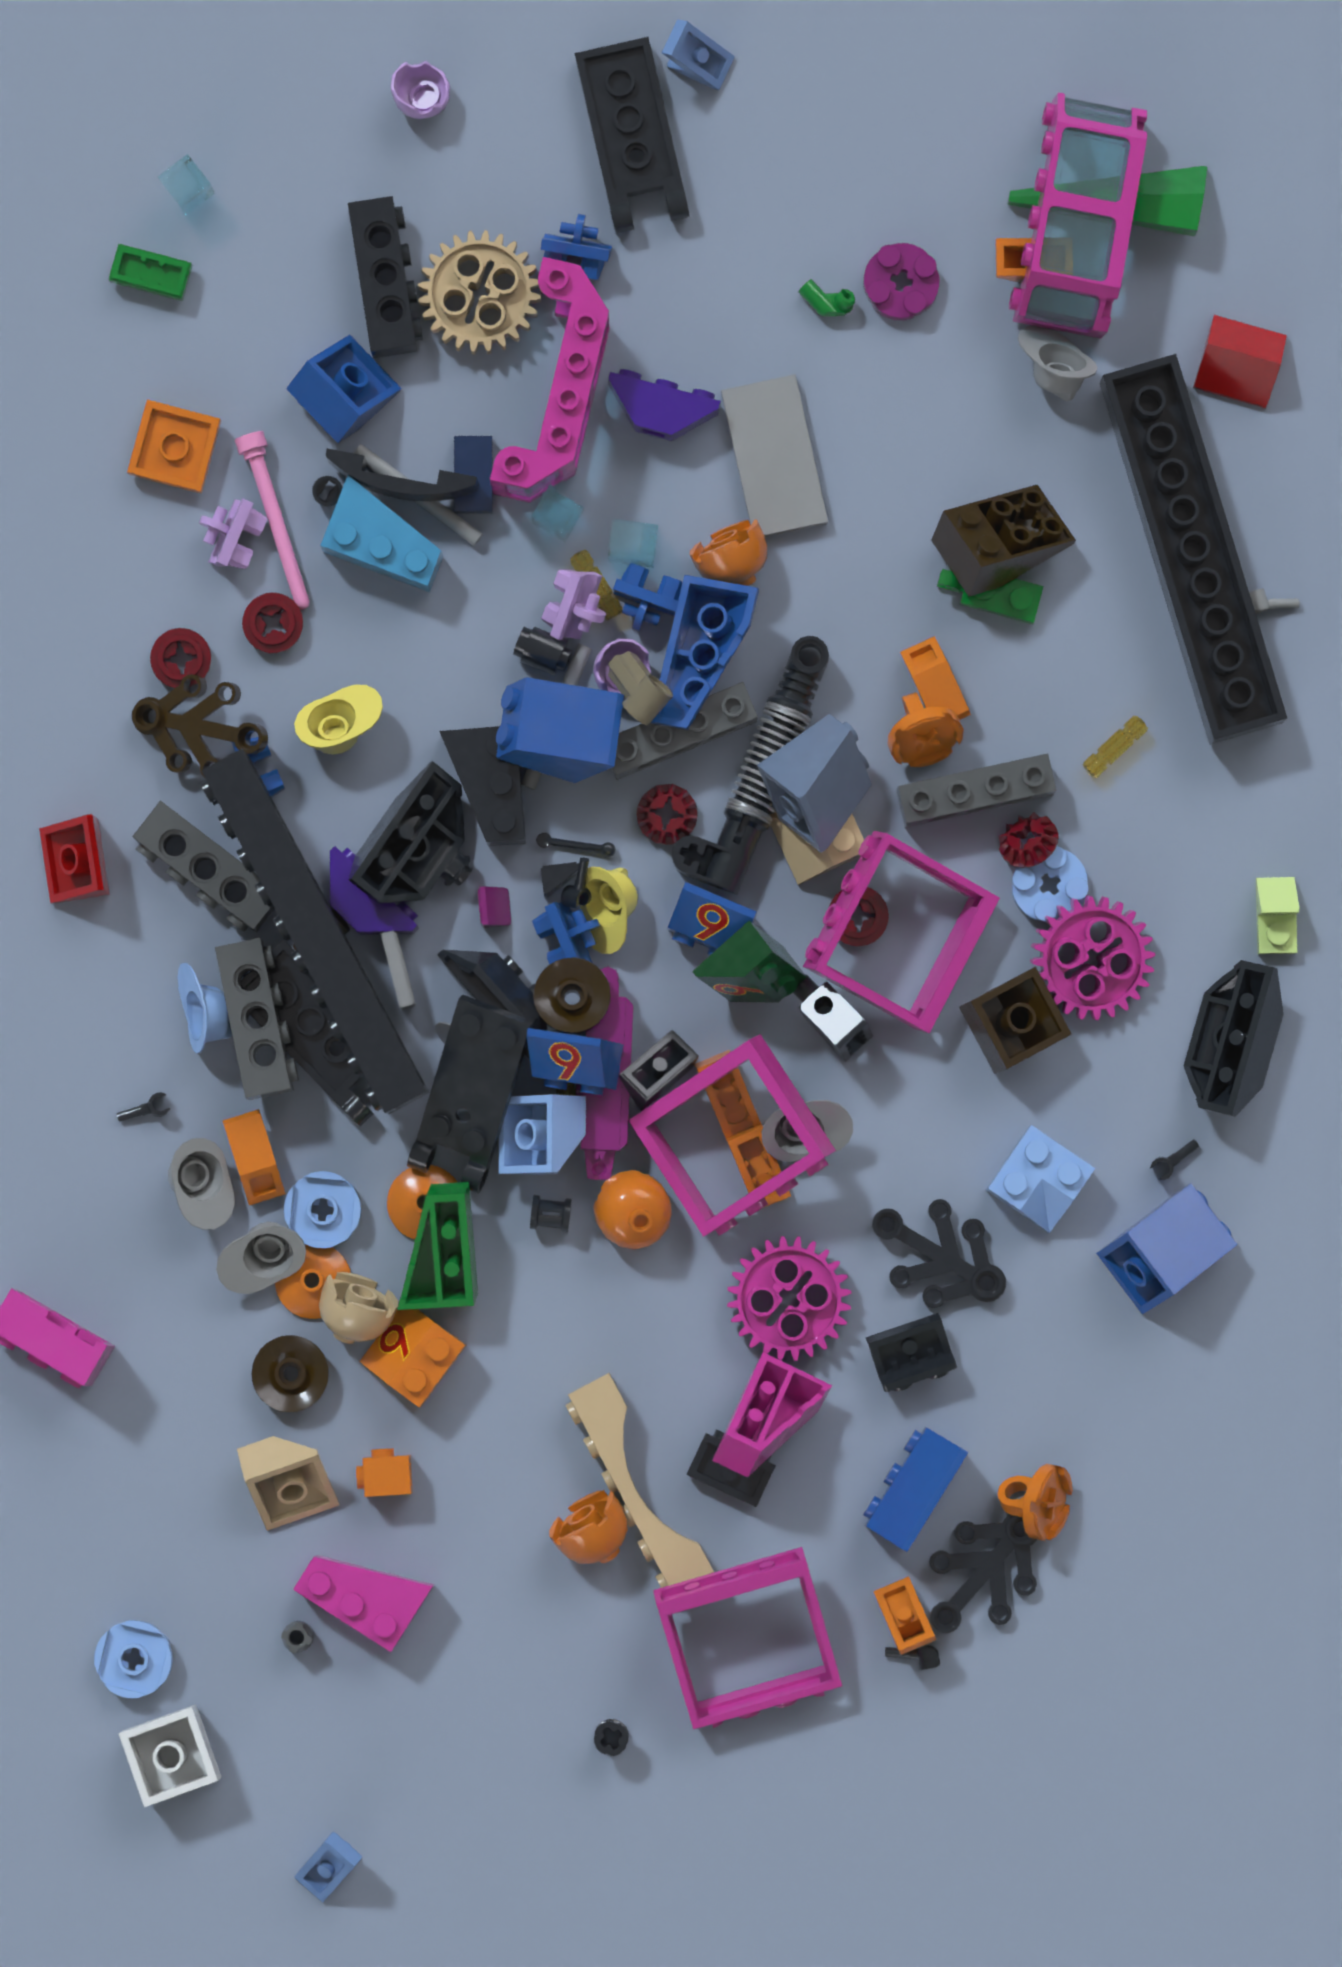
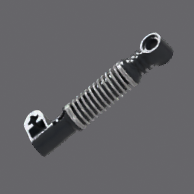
M805 636L797 640L793 645L785 667L789 672H783L782 678L785 681H780L778 684L782 690H776L774 695L768 697L765 703L766 706H764L765 709L762 710L764 714L771 716L773 721L763 717L759 718L763 725L756 726L760 733L753 734L757 741L750 742L754 748L753 750H747L751 754L750 758H744V761L748 762L747 766H740L745 772L744 774H737L742 779L741 782H734L735 785L739 786L737 790H731L736 795L734 798H728L729 801L726 802L727 805L723 812L726 820L717 843L715 844L700 837L690 835L682 837L673 846V864L677 871L684 876L738 895L761 833L768 830L772 818L769 814L775 813L771 797L767 792L757 765L806 730L803 726L810 725L809 722L813 713L810 709L812 703L808 700L814 699L815 694L812 690L817 691L819 687L815 682H821L829 660L828 647L823 640L815 636ZM809 647L816 649L820 653V661L814 666L802 664L799 660V654L803 649ZM691 847H696L697 855L704 858L707 848L714 850L705 876L697 874L700 862L693 861L690 866L685 865V858L680 855L682 851L689 852Z

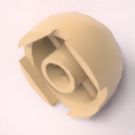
M337 1272L335 1279H332L331 1274L327 1276L322 1288L319 1301L320 1316L328 1329L333 1332V1336L343 1343L353 1344L355 1341L374 1340L385 1332L393 1321L398 1308V1300L395 1295L388 1289L385 1295L376 1290L378 1283L370 1278L353 1273Z

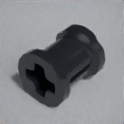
M533 1195L530 1229L536 1230L538 1226L561 1228L562 1233H568L572 1199L566 1198L562 1202L543 1200L539 1195ZM542 1212L560 1213V1216L543 1215Z
M617 1719L602 1721L597 1726L594 1734V1743L599 1752L615 1756L624 1751L629 1738L627 1727ZM609 1727L612 1732L617 1730L621 1732V1735L618 1737V1746L613 1747L611 1743L604 1745L601 1742L605 1736V1728Z

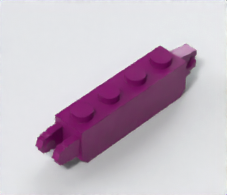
M608 966L600 970L606 976L610 986V1005L604 1018L596 1026L586 1031V1037L624 1044L619 1071L620 1075L631 1065L634 1007L627 997H619V973H617L616 969L614 970ZM619 1077L617 1090L604 1088L603 1096L580 1092L581 1085L576 1084L575 1096H586V1135L581 1140V1150L585 1152L587 1179L608 1180L611 1178L616 1152H620L628 1145L630 1094Z

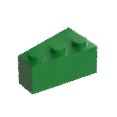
M469 1182L431 1184L426 1194L397 1310L474 1306L478 1296Z

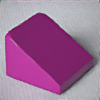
M479 887L478 899L481 926L484 928L509 926L511 924L508 889L504 887Z

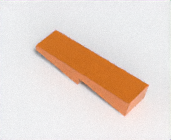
M730 1049L696 1063L697 1072L700 1073L730 1053ZM737 1068L705 1089L747 1191L750 1193L779 1174L781 1169L777 1160L767 1153L762 1143L761 1131L763 1126L740 1071ZM776 1191L765 1197L768 1205L765 1207L791 1197L790 1191L780 1197Z

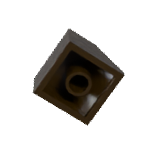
M1036 967L959 1006L994 1074L1007 1070L1072 1035Z

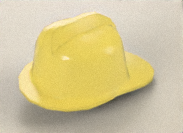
M355 684L342 688L324 698L305 705L297 714L294 722L295 733L301 742L310 747H315L316 750L331 755L342 754L350 750L357 742L358 737L371 729L379 720L383 709L382 698L376 689L368 685Z
M591 866L587 870L585 888L590 890L592 898L587 905H580V909H582L587 922L598 919L601 925L591 931L596 945L592 946V948L601 954H613L620 950L625 942L627 918L634 912L637 906L638 894L636 887L628 877L626 868L619 867L613 870H605L601 867Z

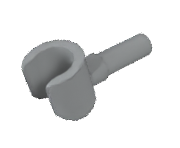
M1264 589L1249 592L1256 614L1275 608H1299L1300 605L1298 598H1274L1267 600Z

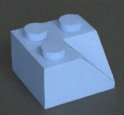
M553 1094L511 1096L499 1135V1174H559L560 1168L586 1135V1096Z
M1030 1125L986 1191L1050 1233L1074 1201L1095 1168Z

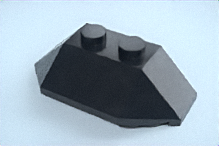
M430 762L394 799L354 857L348 880L377 904L424 900L465 841L461 802L462 785L435 762Z
M444 949L437 954L475 999L534 1021L532 1029L548 1031V1025L541 1019L535 1008L533 995L535 984L528 988L518 977L523 973V970L509 955L502 959L498 953ZM527 1044V1047H526V1050H525V1053H524V1054H525V1055L527 1056V1058L530 1060L529 1050H528V1044Z
M1240 960L1233 966L1234 969L1222 976L1204 992L1183 1065L1191 1088L1196 1096L1198 1107L1236 1117L1263 1088L1284 1015L1278 970L1274 967Z

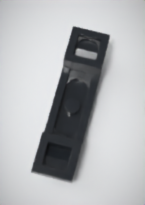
M328 448L326 451L328 462L346 478L349 475L364 488L392 498L424 502L443 501L469 495L478 491L479 481L476 476L439 470L437 484L366 471L367 460L364 455Z

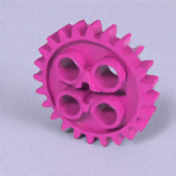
M1090 895L1086 896L1084 906H1081L1077 899L1072 898L1070 901V911H1067L1063 906H1056L1060 916L1057 920L1047 915L1044 917L1050 928L1048 931L1044 929L1036 930L1044 939L1042 943L1031 944L1032 948L1040 951V956L1030 959V963L1041 966L1039 973L1042 979L1046 981L1045 985L1049 992H1053L1052 998L1056 1005L1064 1001L1062 1006L1063 1013L1068 1015L1076 1007L1077 1018L1083 1020L1087 1011L1090 1010L1092 1019L1099 1020L1101 1010L1104 1009L1109 1017H1115V1005L1127 1011L1129 1009L1126 1001L1128 996L1140 1000V996L1135 990L1137 985L1142 987L1149 986V983L1142 978L1143 973L1154 972V968L1146 965L1145 959L1156 955L1152 951L1145 950L1144 946L1149 944L1153 938L1151 936H1140L1139 933L1144 930L1146 924L1144 922L1132 924L1136 912L1129 910L1122 915L1123 903L1119 901L1109 909V898L1104 896L1099 900L1098 906L1095 905V901ZM1098 921H1103L1107 928L1106 935L1100 941H1093L1090 937L1091 926ZM1117 937L1121 938L1120 944L1097 955L1096 961L1098 964L1096 966L1086 963L1079 967L1071 977H1064L1066 971L1083 964L1089 959L1087 953L1089 950L1097 953L1101 952ZM1071 942L1075 948L1074 957L1069 962L1062 963L1058 958V950L1063 944ZM1123 953L1127 958L1126 968L1122 972L1114 973L1110 967V962L1116 954ZM1092 974L1095 978L1094 990L1091 993L1082 994L1079 990V981L1083 976Z
M781 1236L778 1248H774L772 1243L766 1240L765 1253L762 1254L754 1247L751 1249L755 1259L753 1262L743 1258L740 1259L742 1266L746 1270L744 1273L732 1272V1276L740 1281L739 1286L728 1287L727 1291L736 1294L737 1300L727 1303V1307L738 1308L739 1314L731 1319V1323L743 1322L745 1326L738 1335L744 1336L751 1333L753 1338L749 1344L750 1348L761 1342L764 1344V1353L768 1354L772 1348L777 1349V1358L782 1360L785 1351H791L794 1361H797L800 1349H804L809 1357H813L812 1345L817 1343L825 1350L827 1349V1344L824 1340L826 1335L835 1339L839 1337L833 1326L834 1324H847L839 1316V1312L851 1310L850 1305L841 1302V1297L851 1294V1290L840 1289L839 1284L846 1280L848 1276L847 1274L836 1276L834 1270L839 1266L840 1261L828 1264L825 1261L829 1254L828 1249L817 1255L814 1253L815 1241H812L804 1249L801 1248L800 1237L797 1236L793 1246H788L785 1237ZM788 1260L795 1264L797 1276L792 1282H782L776 1277L775 1268L780 1261ZM806 1271H811L812 1277L796 1295V1300L800 1302L795 1308L789 1305L772 1326H768L766 1324L767 1319L783 1300L779 1295L780 1291L783 1289L789 1292ZM814 1284L823 1286L827 1292L826 1302L819 1307L809 1305L805 1298L807 1288ZM765 1290L771 1294L773 1306L768 1312L760 1313L752 1307L751 1297L756 1291ZM790 1314L799 1316L803 1322L802 1332L795 1337L785 1335L781 1329L783 1318Z

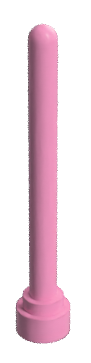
M264 431L252 432L238 437L234 441L239 455H243L245 461L250 462L293 600L303 610L309 606L310 601L265 463L264 456L267 455L265 448L268 447Z

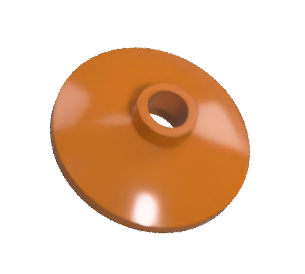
M434 1165L430 1166L427 1173L408 1168L393 1181L388 1192L387 1210L392 1223L402 1234L415 1240L422 1214V1209L417 1204L418 1198L427 1194L431 1184L458 1183L449 1172Z
M304 1244L306 1248L305 1262L299 1271L276 1282L275 1288L280 1301L290 1312L303 1318L319 1319L321 1318L319 1301L327 1276L331 1274L332 1279H335L337 1272L351 1273L345 1258L333 1247L314 1248ZM309 1273H316L319 1276V1284L314 1288L308 1287L305 1283V1278Z

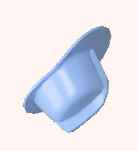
M188 963L180 964L178 969V989L188 1023L189 1039L193 1051L201 1053L205 1043L228 1039L233 1036L224 992L217 987L199 984L194 970Z

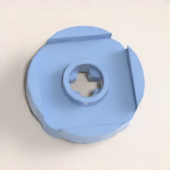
M1058 846L1051 856L1042 863L1026 868L1016 867L1012 877V896L1015 904L1028 918L1041 922H1046L1044 918L1046 915L1057 920L1060 917L1056 907L1058 905L1070 911V901L1072 898L1077 899L1082 906L1088 892L1087 873L1083 864L1074 854ZM1047 874L1050 878L1056 876L1060 882L1056 886L1059 891L1057 894L1053 895L1050 891L1045 893L1040 891L1039 887L1043 884L1042 876Z
M318 1171L304 1176L288 1191L284 1203V1217L289 1229L295 1231L302 1238L304 1244L314 1248H331L347 1241L357 1229L361 1219V1201L354 1186L342 1176L332 1172ZM320 1199H327L328 1206L334 1207L333 1215H327L326 1221H318V1214L312 1213L313 1205H319Z
M128 1620L114 1625L100 1638L95 1650L94 1664L97 1674H99L100 1679L109 1691L125 1698H140L155 1692L167 1680L172 1669L173 1652L168 1637L158 1627L142 1620ZM133 1648L139 1649V1655L144 1657V1664H138L135 1670L129 1669V1662L123 1660L124 1653H131Z

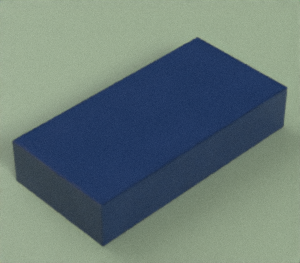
M454 436V473L476 476L479 481L478 491L454 499L455 514L493 513V492L490 482L493 468L492 436Z

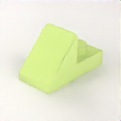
M1295 877L1256 878L1258 955L1297 953L1296 914L1300 910Z

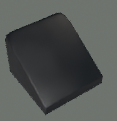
M571 862L542 866L541 876L545 899L577 875L579 863Z

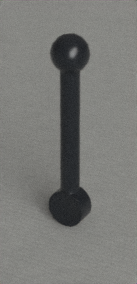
M540 833L536 838V842L541 848H548L552 845L601 852L605 857L613 856L616 851L614 844L610 842L599 845L551 838L547 833Z

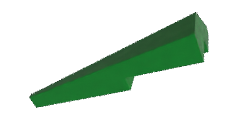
M1208 166L1142 173L1132 225L1195 237L1204 199ZM1120 176L1054 185V187L1062 192L1115 202ZM1034 188L1012 190L1009 193L1007 205L1031 209L1032 205L1038 206L1040 192L1034 191ZM1052 207L1048 211L1049 213L1101 223H1112V218L1061 207Z

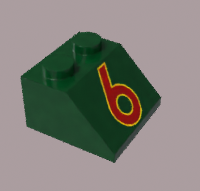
M751 921L746 922L692 971L698 979L730 1002L779 1003L784 997L791 995L798 985L807 978L784 946Z

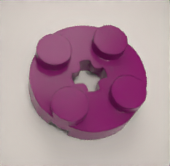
M896 243L883 246L872 256L865 269L863 287L872 307L880 315L892 320L905 321L920 315L932 306L938 294L940 278L936 261L925 250L909 243ZM900 272L907 273V279L912 281V286H905L903 291L896 290V283L891 281V277L898 276Z

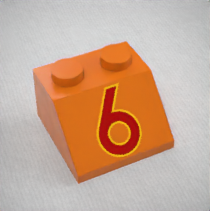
M419 1309L397 1310L388 1329L376 1338L359 1362L420 1408L467 1345Z

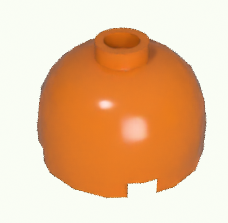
M754 519L752 524H750L749 520H743L720 529L710 535L712 541L709 545L703 547L700 541L690 550L689 555L703 578L749 586L757 580L754 574L763 568L767 559V542L763 530L756 519Z
M636 1170L620 1172L606 1180L601 1186V1192L593 1206L595 1221L605 1237L622 1248L633 1250L649 1247L660 1240L669 1228L672 1216L669 1195L659 1180Z
M599 1490L584 1496L570 1505L568 1509L574 1513L564 1521L558 1516L549 1529V1537L567 1558L579 1564H594L599 1561L607 1563L619 1554V1547L626 1537L628 1525L625 1511L615 1494L610 1491L608 1496L605 1490Z

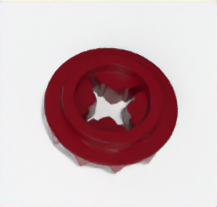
M275 592L265 593L254 598L246 607L242 619L243 632L254 648L269 654L286 652L298 642L304 627L302 613L298 605L290 597ZM283 610L279 622L286 631L285 634L282 631L278 632L273 629L263 637L267 625L259 615L262 613L264 616L268 615L273 618Z
M175 628L166 631L155 641L150 654V663L154 674L162 683L168 687L176 688L187 675H199L204 678L210 671L212 655L207 642L200 634L187 628ZM178 643H181V647L186 655L197 656L192 661L186 662L184 674L181 673L177 663L165 662V660H170L171 657L177 656ZM195 679L191 681L190 687L197 684Z
M674 784L654 786L643 794L637 807L639 828L648 839L658 844H675L682 837L689 836L697 822V806L694 799L687 790ZM668 798H671L672 810L677 812L678 815H683L684 818L670 819L666 830H662V817L650 811L664 809Z
M1035 812L1028 818L1019 815L1018 821L1013 825L1006 824V832L998 836L1000 842L999 851L1004 860L1012 866L1021 868L1032 867L1045 861L1054 852L1059 840L1058 830L1049 817H1040ZM1032 832L1034 838L1028 839L1027 843L1023 845L1020 839L1027 838L1028 833Z
M869 887L866 888L859 901V906H861L862 912L869 915L875 914V917L863 920L859 933L854 921L850 920L840 938V941L844 944L856 947L869 945L878 940L887 927L889 913L886 902L878 892ZM842 890L835 895L829 907L833 903L836 904Z

